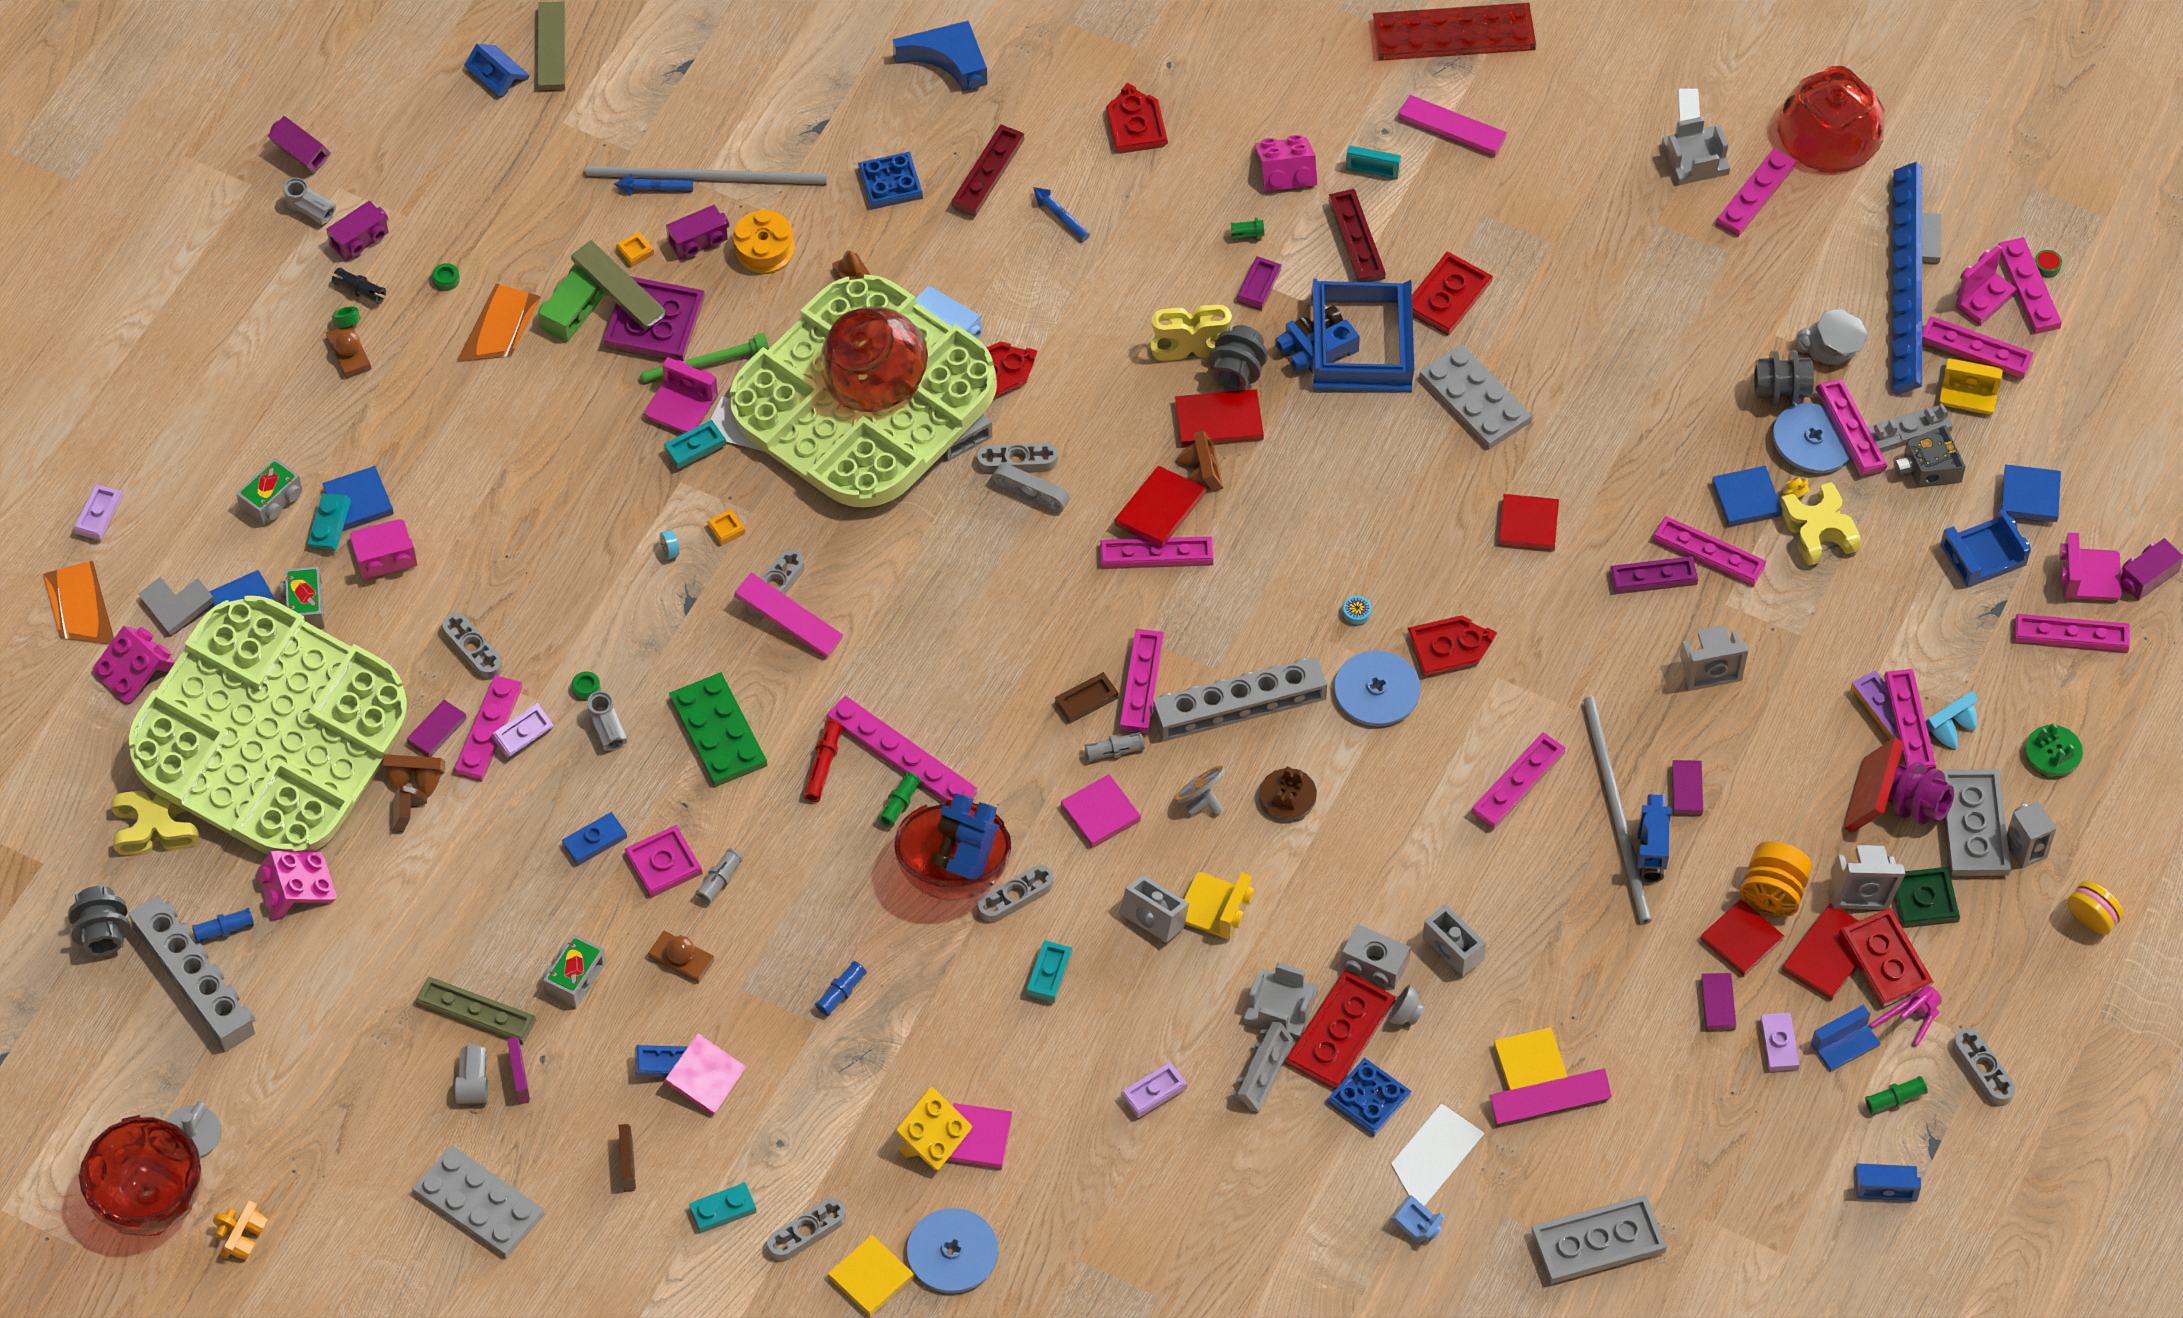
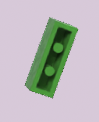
M574 264L570 268L565 280L557 284L550 299L541 304L538 310L540 328L569 342L606 293Z

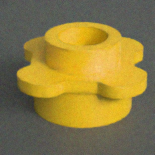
M1796 477L1785 483L1786 488L1782 490V494H1795L1797 498L1803 496L1810 491L1807 486L1808 479L1804 478L1801 480L1800 477Z

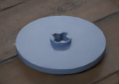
M1812 403L1793 405L1785 409L1776 419L1772 434L1774 445L1779 454L1794 467L1811 473H1829L1840 469L1850 460L1851 457L1824 406Z
M1367 651L1351 657L1341 666L1335 679V697L1339 706L1350 718L1365 725L1387 726L1405 719L1415 709L1420 696V681L1414 668L1402 657L1386 651ZM1373 685L1382 688V691L1378 692L1377 689H1372Z
M947 1208L935 1211L917 1223L908 1240L907 1257L912 1272L924 1285L943 1293H961L976 1288L991 1275L998 1259V1243L993 1229L981 1216L965 1209ZM953 1246L958 1247V1252L948 1255L947 1249H952Z

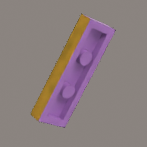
M1875 670L1852 682V691L1890 740L1893 738L1898 739L1886 685Z

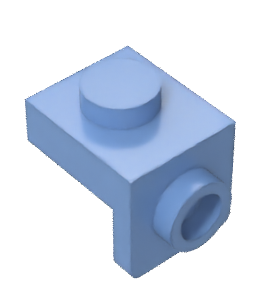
M1410 1195L1405 1198L1390 1220L1415 1243H1419L1427 1239L1431 1241L1438 1235L1442 1229L1440 1223L1445 1216L1441 1213L1433 1215L1416 1198Z

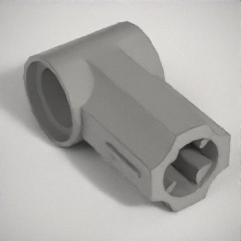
M291 178L285 182L283 190L285 205L288 210L294 213L301 212L321 225L327 224L333 218L336 204L309 189L303 179Z
M603 691L592 693L587 701L588 719L595 728L603 750L611 752L618 750L627 743V738L614 710L612 697ZM598 707L606 708L604 711L595 710Z
M470 1044L460 1048L459 1077H456L455 1083L457 1104L487 1103L488 1080L486 1077L487 1051L486 1048L480 1047L477 1044Z

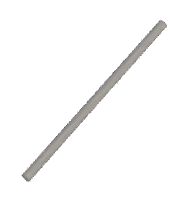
M586 166V176L624 178L632 174L633 178L827 185V174Z
M1587 697L1583 701L1640 924H1648L1651 922V917L1595 698Z

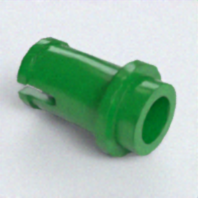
M1255 218V221L1231 222L1232 240L1248 237L1260 239V236H1265L1263 220Z

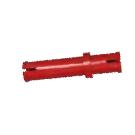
M826 720L822 737L816 743V756L803 792V797L808 801L819 802L821 800L831 762L839 749L837 744L843 725L837 720Z

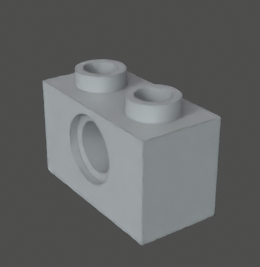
M2039 801L2031 805L2023 804L2016 808L2012 814L2007 831L2008 847L2022 868L2048 857L2056 832V827Z
M1141 875L1125 888L1120 914L1167 943L1184 929L1189 903L1145 875Z
M1446 904L1424 921L1422 938L1462 977L1484 960L1486 943Z
M1357 924L1342 951L1341 966L1345 967L1352 974H1361L1372 979L1380 986H1389L1395 989L1409 963L1411 947ZM1370 957H1378V958H1380V960H1378V961H1373V960H1370L1369 958H1370Z

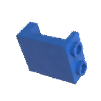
M2004 508L1998 510L1995 519L1959 533L1954 526L1945 529L1940 544L1967 588L2026 566L2031 552L2028 540L2021 536L2017 530L2014 518L2009 516Z

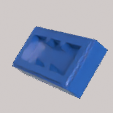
M610 812L562 839V844L575 863L580 865L626 839L627 832L614 814Z
M636 1045L634 1049L636 1077H667L688 1046Z

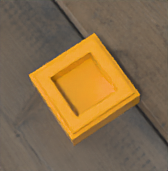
M640 232L616 244L617 251L631 268L654 255V249Z
M732 509L707 521L708 528L721 546L746 534L744 526Z

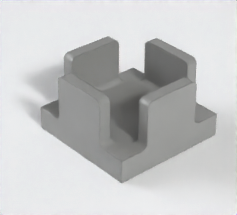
M1703 117L1683 120L1677 123L1674 135L1662 138V146L1678 186L1729 175L1730 166L1726 158L1728 143L1720 125L1703 128Z
M1724 625L1701 629L1698 631V638L1702 650L1697 651L1691 650L1688 640L1682 641L1680 658L1686 674L1685 685L1687 691L1743 680L1748 648L1745 641L1741 642L1738 631L1731 632V637L1729 638Z
M1858 845L1855 850L1858 863L1846 864L1845 856L1838 855L1830 871L1834 886V893L1830 899L1832 907L1835 909H1888L1905 876L1904 866L1896 864L1894 856H1887L1884 846Z
M1277 963L1275 973L1262 969V972L1258 971L1249 994V1005L1244 1016V1024L1259 1029H1269L1272 1021L1281 1022L1293 1039L1298 1041L1303 1034L1318 994L1319 986L1305 982L1304 970L1282 963Z

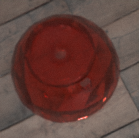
M867 306L855 309L837 319L826 334L820 353L821 375L829 393L843 407L860 412H877L889 409L905 399L908 400L918 390V385L927 367V344L921 330L908 317L896 310L881 306ZM866 341L863 345L859 346L860 342ZM866 374H867V378H866V379H863V380H860V379H859V375H866Z

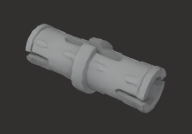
M1141 732L1120 737L1115 735L1109 736L1107 740L1084 745L1088 762L1112 756L1113 758H1119L1121 754L1145 750Z
M729 848L719 863L710 868L708 871L709 876L695 892L702 902L711 904L722 886L728 885L731 880V874L743 861L742 855L738 851Z

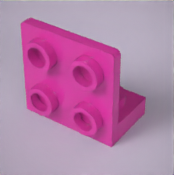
M1998 245L1991 251L1986 250L1973 267L1968 266L1960 276L1962 280L1961 285L1956 293L1958 298L1955 307L1980 326L2015 296L2017 290L2016 287L1996 273L2002 248Z

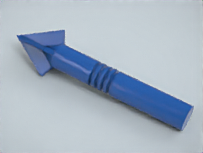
M632 174L614 183L615 186L630 195L633 190L693 191V180L652 181L651 179H634Z
M1033 187L1039 207L1045 205L1082 241H1086L1089 238L1090 233L1050 196L1051 190Z

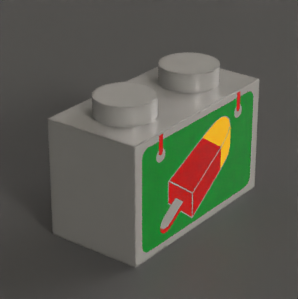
M274 458L236 493L240 510L264 527L269 521L276 519L280 515L281 510L290 502L297 500L303 490L299 475Z
M319 566L285 569V581H280L282 598L286 597V604L283 605L304 616L305 622L318 629H325L323 588Z
M573 935L568 943L565 942L558 952V959L554 965L548 966L544 972L542 980L546 995L577 1009L606 964L604 949Z

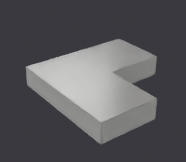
M161 577L138 593L171 636L216 601L198 578L176 595Z

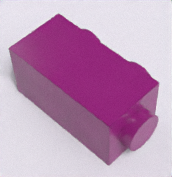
M286 116L276 121L267 135L276 146L314 174L331 154L322 143Z
M370 200L326 229L329 245L345 261L359 255L365 248L374 242L380 241L389 233L386 212L381 207L377 208Z
M714 204L666 224L667 240L678 259L681 260L728 240L727 228L730 227L729 221L725 213H720Z
M2165 538L2156 544H2149L2136 559L2134 557L2130 558L2122 566V587L2127 593L2141 600L2180 571L2183 555Z

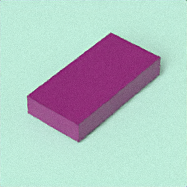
M1256 256L1238 293L1237 303L1262 311L1281 272L1282 264Z
M443 699L407 738L408 744L427 757H431L467 719L466 713Z
M1673 760V815H1703L1702 761Z
M1731 973L1702 974L1701 986L1706 1031L1736 1030Z
M517 1037L509 1038L507 1043L519 1105L529 1103L530 1096L520 1041Z

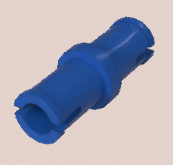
M246 908L226 916L219 914L216 919L192 925V930L196 942L201 943L221 935L227 937L230 932L249 926L252 927L254 926V921L250 909Z
M852 961L851 965L838 979L834 978L830 983L831 987L815 1003L816 1008L822 1014L830 1016L831 1012L844 998L848 999L852 994L851 990L867 974L866 969L858 962Z

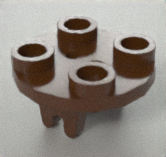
M1288 766L1275 770L1267 775L1261 783L1259 798L1262 810L1278 819L1302 821L1316 804L1317 789L1314 781L1301 770L1292 769Z

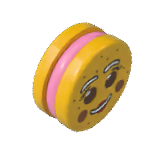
M2090 881L2081 882L2076 890L2067 898V906L2074 917L2095 933L2101 935L2110 934L2115 925L2124 917L2123 908L2116 898L2096 883Z

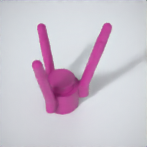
M1924 986L1918 993H1913L1907 1000L1870 1023L1869 1027L1871 1029L1877 1027L1905 1008L1907 1009L1900 1014V1019H1905L1913 1012L1919 1016L1927 1015L1913 1042V1045L1917 1047L1933 1019L1939 1014L1937 1007L1941 1004L1942 998L1933 987Z

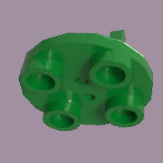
M2052 723L2037 728L2029 735L2024 752L2031 766L2038 772H2041L2045 778L2054 779L2057 776L2070 774L2079 766L2083 757V746L2078 736L2070 729Z

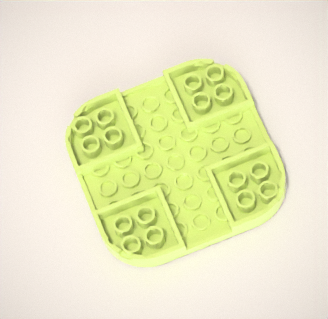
M864 275V279L850 280L848 276L823 288L800 310L802 317L769 350L762 347L740 369L733 380L730 390V406L735 423L746 439L833 500L853 507H872L885 504L902 495L984 414L994 399L997 378L991 354L980 340L956 324L953 327L917 304L915 296L894 282L875 275Z
M244 596L245 599L231 602L226 600L213 607L200 620L185 642V649L158 689H153L134 718L129 734V748L134 770L144 785L157 795L265 854H269L270 851L314 852L326 845L339 831L382 765L384 754L390 753L402 734L407 716V699L402 681L396 671L381 658L355 644L352 647L305 622V617L272 599L260 596Z

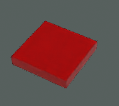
M1503 494L1499 545L1555 551L1559 499Z
M1740 899L1701 934L1700 940L1745 976L1783 941L1784 935Z

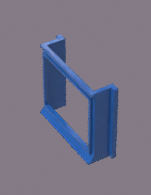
M1313 279L1311 288L1315 357L1313 390L1412 393L1415 370L1412 281L1409 280L1404 283L1317 281V279ZM1325 301L1398 303L1400 365L1326 363Z

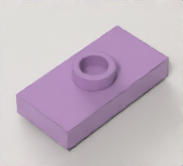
M96 484L74 526L75 534L101 541L123 498L122 491Z
M536 703L493 732L491 737L508 759L548 732L554 725L539 704Z
M1791 1012L1762 1014L1760 1022L1769 1072L1798 1070L1800 1064Z
M1169 1062L1121 1091V1097L1137 1118H1140L1187 1089V1082L1173 1064Z

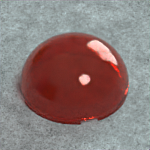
M945 800V804L928 808L926 804L906 816L896 832L894 841L895 856L905 878L922 893L940 900H965L987 891L1000 879L1010 859L1011 838L1004 826V821L997 814L995 815L993 823L1000 826L997 833H994V841L983 875L975 880L969 879L929 862L932 852L939 851L943 836L938 829V822L942 816L940 814L942 806L950 807L952 800ZM972 803L970 814L975 815L978 804ZM958 842L955 843L950 854L953 859L959 845Z

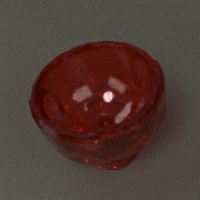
M1831 66L1822 72L1802 79L1793 88L1781 109L1778 120V132L1782 143L1792 157L1809 168L1819 170V172L1836 174V172L1849 171L1864 165L1880 149L1884 140L1885 109L1873 88L1867 85L1853 71L1844 66Z
M140 1115L123 1118L122 1122L109 1126L93 1140L81 1163L80 1174H78L81 1192L95 1217L118 1231V1233L135 1236L159 1235L177 1225L192 1211L202 1184L199 1150L193 1139L173 1123L155 1117H140ZM146 1191H152L148 1196L143 1195Z

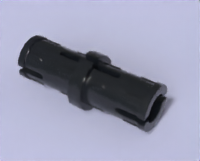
M337 268L334 271V274L343 277V279L332 276L333 284L350 290L352 295L357 297L363 296L374 301L376 304L383 302L384 298L375 293L386 296V289L384 287L369 282L362 275L356 276L347 272L343 268Z

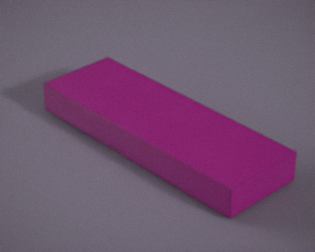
M1693 556L1613 565L1609 569L1614 595L1698 584Z

